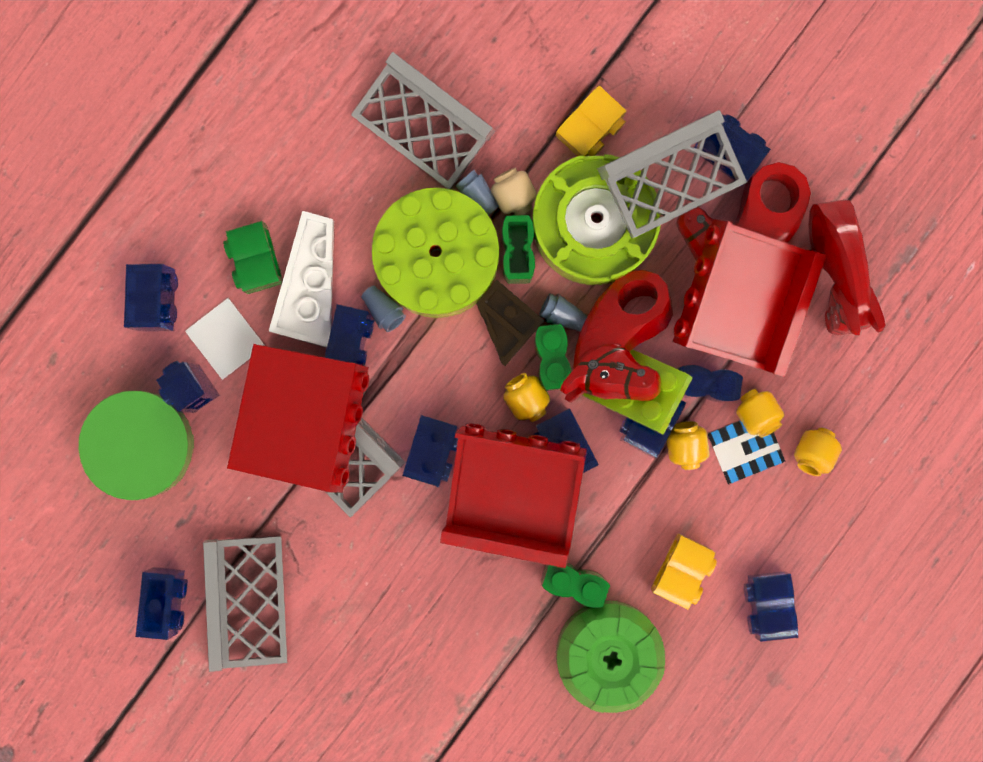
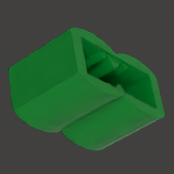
M529 215L506 216L503 222L502 243L506 251L503 260V273L508 284L530 283L534 274L535 257L531 249L534 226Z
M263 221L226 231L227 240L223 244L228 258H233L236 270L232 271V277L237 289L242 288L244 293L251 294L282 285L283 278L275 255L268 226Z
M561 324L540 326L536 331L534 340L536 353L541 360L538 369L539 380L546 391L558 390L572 372L570 363L565 356L568 346L567 335Z
M567 563L566 568L546 565L541 578L542 587L549 593L559 597L573 596L579 603L593 608L604 606L610 584L599 573L587 569L576 570L569 563Z

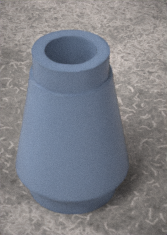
M475 170L471 171L456 185L460 193L477 202L488 215L499 207L483 175H478Z
M376 286L369 287L361 296L380 329L384 328L386 332H390L404 321L406 315L402 312L403 307Z
M551 293L546 297L539 313L540 317L545 318L546 323L561 324L565 328L579 332L588 316L561 295L557 294L555 296Z

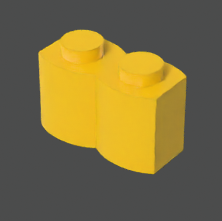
M598 86L556 131V137L577 156H596L605 146L601 141L609 133L613 136L616 135L625 125L626 121L623 117L627 110L601 86Z
M678 533L652 584V592L688 610L691 604L696 605L701 598L703 588L700 585L705 575L709 577L715 569L717 559L714 556L716 552Z

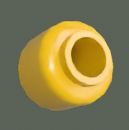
M523 373L505 385L506 391L503 399L516 419H530L531 422H534L546 414L545 408L550 402V396L538 377L527 376L526 373Z
M753 389L740 398L742 403L737 408L736 413L750 435L759 434L763 438L782 426L780 421L784 418V412L771 392L763 391L758 393L757 389Z
M685 421L673 425V429L667 433L668 454L672 463L681 465V468L684 470H693L699 468L700 463L708 459L710 453L707 431L703 427L698 426L697 422Z
M822 427L817 430L805 431L794 452L798 468L809 475L817 477L830 473L842 451L840 442L835 438V433Z

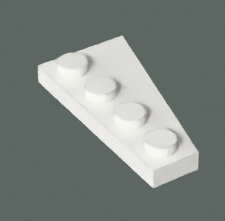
M302 211L269 332L330 349L334 250L333 219Z

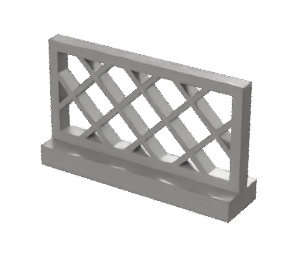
M392 52L386 60L387 65L351 115L447 189H452L486 141H489L496 131ZM391 74L399 80L401 94L384 97L383 84ZM405 86L408 87V88H409L410 90H412L413 92H411V93H406V92H405ZM379 91V98H374ZM420 96L424 99L426 113L409 115L406 98ZM402 99L404 116L387 119L385 102ZM380 102L383 120L369 121L362 116V113L369 104ZM429 104L438 111L430 112ZM445 115L449 119L450 132L433 134L431 117ZM426 118L429 135L412 138L409 120ZM405 121L407 138L400 140L392 139L388 123ZM454 123H455L456 125H458L460 128H462L463 130L455 131V130H454ZM383 124L384 132L375 125ZM469 134L477 140L469 152L458 153L456 135ZM451 136L453 154L436 156L434 139ZM430 140L432 157L417 158L414 155L413 142ZM408 143L409 151L400 144ZM458 157H465L462 163L459 165ZM454 158L456 171L449 180H446L438 172L437 161ZM425 162H433V169L425 164Z
M720 110L597 168L601 179L605 180L631 238H635L747 183L721 124L725 120ZM713 134H716L721 145L717 156L702 151L706 138ZM698 142L697 148L690 147V145ZM682 149L694 154L689 170L673 165L678 151ZM670 156L668 162L662 161V159ZM700 156L715 162L709 178L694 173ZM655 163L666 167L661 184L645 179L649 165ZM720 164L731 168L735 181L727 185L715 181ZM642 169L640 177L633 174ZM671 170L687 175L681 192L666 187ZM625 177L638 181L633 197L629 198L621 195L616 181ZM692 178L707 183L704 194L700 198L687 195ZM643 184L659 189L653 206L637 200ZM713 186L719 187L711 192ZM664 191L679 197L676 208L672 212L658 208ZM685 199L691 201L690 203L683 206ZM625 201L630 203L629 208H627ZM635 205L651 211L647 224L636 228L632 219ZM656 213L663 215L654 220Z
M363 418L357 424L354 436L356 438V446L359 448V460H349V464L359 465V482L348 481L346 485L359 487V501L352 507L343 498V493L326 492L350 518L406 463ZM364 454H365L370 460H364ZM364 465H376L385 475L378 482H365ZM365 487H372V488L365 494Z
M281 536L205 540L203 542L209 672L222 671L224 668L287 663ZM275 543L276 556L268 565H265L253 554L261 544ZM244 545L255 546L251 551H249ZM238 546L247 555L234 568L225 560L224 547ZM250 557L263 568V571L252 583L238 571ZM275 562L277 574L270 569ZM225 566L232 571L227 577ZM266 572L277 580V588L269 597L255 586ZM234 574L248 585L237 599L226 591V583ZM251 589L265 600L254 614L240 603ZM277 593L278 605L272 601V599ZM227 598L233 603L228 609ZM268 603L279 613V619L271 628H268L257 618V615ZM236 606L250 617L238 631L228 623L227 615ZM252 621L266 631L265 635L255 646L241 634ZM278 625L280 637L273 632ZM228 630L234 634L230 641L228 640ZM269 635L280 643L279 656L267 657L258 649ZM237 638L251 649L243 659L229 660V647ZM254 652L259 656L256 658H250Z

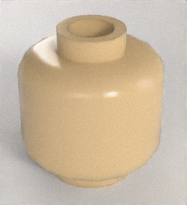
M515 167L494 178L495 184L491 188V193L502 213L510 214L514 212L515 215H523L532 209L530 203L536 199L537 192L525 171H517Z

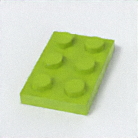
M632 349L630 353L640 365L650 367L660 375L662 382L661 392L656 398L651 401H639L630 399H602L586 393L582 394V396L663 435L692 377L683 371Z

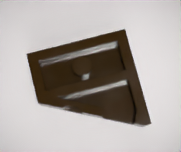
M498 280L492 284L476 303L498 352L500 361L504 366L511 361L545 321Z

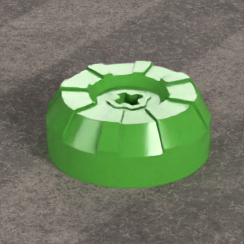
M125 391L104 399L88 414L79 435V457L86 475L100 490L119 499L141 500L155 497L168 491L184 477L193 454L194 436L187 418L171 400L151 392Z
M609 600L605 601L604 606L600 608L584 606L567 620L558 637L556 662L565 688L578 702L596 712L618 713L639 707L654 693L664 675L665 650L658 630L645 614L629 604Z

